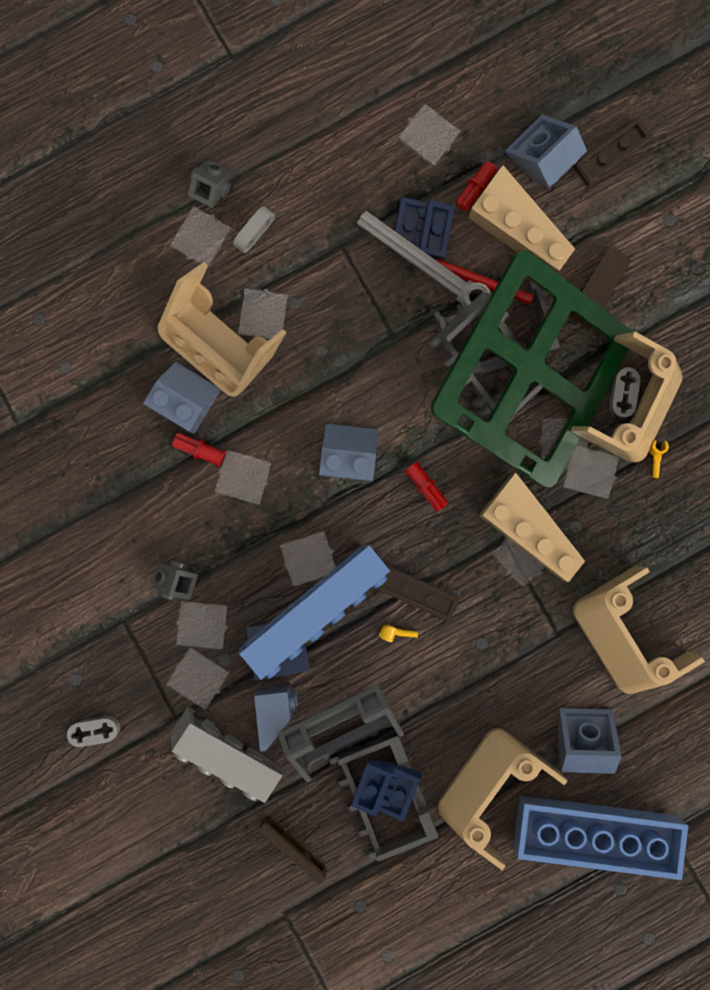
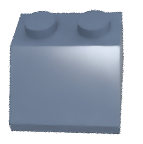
M542 114L505 152L533 181L550 188L587 152V149L576 126Z
M175 362L156 381L143 404L195 434L221 389Z
M326 424L319 475L373 482L379 429Z
M291 683L262 686L258 688L254 695L260 752L266 751L278 736V733L291 720L293 712L296 711V706H298L297 691L292 690Z
M559 708L558 754L561 772L616 773L621 759V751L613 710Z

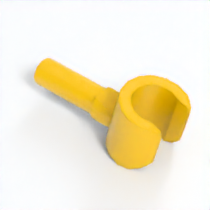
M655 440L649 452L654 460L652 478H659L661 457L667 452L669 445L667 441L662 442V450L659 451L656 449Z
M385 624L379 636L383 640L393 642L395 635L418 638V631L401 630L392 625Z

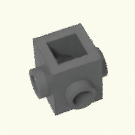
M206 160L199 168H194L190 177L191 184L188 196L212 207L221 198L227 196L231 186L228 183L230 171L222 168L216 162Z
M171 560L170 564L159 562L151 587L160 591V596L174 601L176 597L190 600L198 574L186 569L187 564L176 560Z

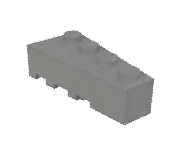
M187 706L170 733L173 755L182 762L187 763L190 761L197 765V769L205 775L210 776L213 774L219 777L225 786L239 788L247 798L253 801L258 799L265 803L283 776L279 765L251 747H248L247 750L243 749L244 745L238 738L230 733L223 736L220 730L215 727V723L208 719L203 722L193 716L196 711Z

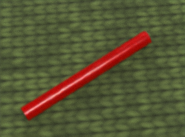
M434 259L462 280L482 283L489 290L494 291L499 282L440 259ZM518 289L513 299L531 305L534 294Z

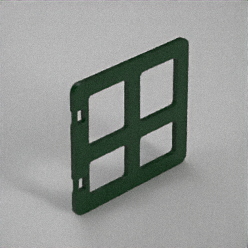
M518 251L513 255L431 403V412L436 418L456 429L465 437L513 468H516L539 485L552 487L559 479L581 438L571 432L572 426H588L629 351V348L614 341L615 336L632 331L529 251ZM528 277L553 297V303L528 348L524 350L499 332L498 325L524 278ZM571 311L610 340L608 349L584 391L549 368L544 362L547 353ZM485 349L490 350L514 368L511 379L487 421H483L458 404V397ZM533 381L572 409L568 422L545 461L505 434L510 420ZM461 415L471 420L468 429L458 423ZM525 456L533 461L530 469L521 464Z

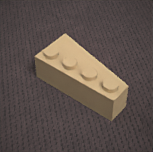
M502 165L472 207L468 218L515 252L529 251L558 273L575 248Z
M516 473L511 474L479 514L482 519L562 581L569 582L585 562Z

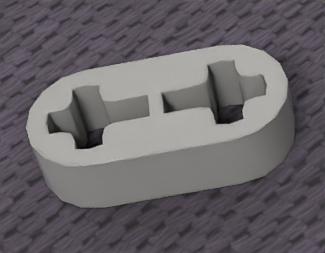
M265 206L259 208L238 233L233 245L241 252L247 253L271 225L275 214Z
M633 368L621 369L615 374L613 379L609 408L611 414L619 419L631 416L636 410L640 375ZM629 374L628 377L633 380V383L628 384L626 391H624L625 382L621 381V377ZM623 395H625V405H629V409L621 413V408L617 407V403L622 402Z
M112 716L81 720L74 723L68 729L67 739L75 747L107 743L119 734L120 724ZM105 723H107L108 727H113L109 736H107L105 731L97 732V729L102 728ZM79 727L83 732H91V734L84 736L82 740L80 736H75V732L79 730Z

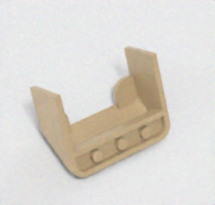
M203 262L177 280L158 324V332L168 345L225 394L235 397L250 384L269 362L287 332L282 329L269 341L262 337H255L249 344L210 312L213 305L211 293L200 284L208 267Z
M637 332L616 335L614 341L649 359L648 367L653 374L630 423L619 425L612 437L590 426H572L571 432L626 461L639 462L649 452L682 382V372L671 351Z
M636 565L582 597L573 606L574 618L619 690L627 694H634L667 685L705 662L701 656L686 652L673 661L665 657H657L647 663L620 618L621 615L631 609L633 604V597L627 586L650 572L647 567Z
M494 728L485 735L438 800L437 807L442 819L467 845L503 871L505 863L500 852L488 844L491 838V831L489 826L479 818L510 774L519 780L530 781L543 769L563 785L566 784L567 779L557 768L501 728Z

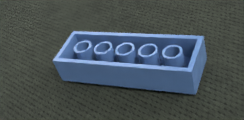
M362 545L239 648V654L261 680L265 676L270 679L281 669L280 664L288 658L291 661L303 651L301 646L308 640L311 642L317 640L324 633L323 627L329 622L335 624L345 616L344 610L349 605L355 607L367 597L365 592L372 587L376 589L388 579L385 575L390 570L369 545Z
M519 795L513 850L517 858L522 860L682 880L688 824L678 815Z

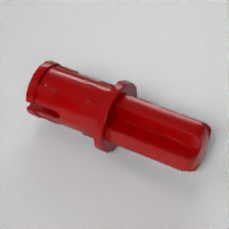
M489 161L484 162L476 175L468 179V185L456 200L459 209L468 211L479 195H482L485 187L498 172L497 167Z
M180 432L173 439V447L194 455L196 460L201 458L217 465V467L221 466L226 455L225 451L205 444V440L198 441Z
M418 461L404 471L418 488V493L424 495L435 511L438 512L447 506L448 501L434 484L436 481L434 479L431 480Z

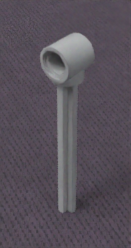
M365 211L360 216L357 222L360 227L457 295L456 300L462 304L463 310L471 303L469 299L471 295L490 293L489 288L482 283H474L471 280L465 282L369 212Z

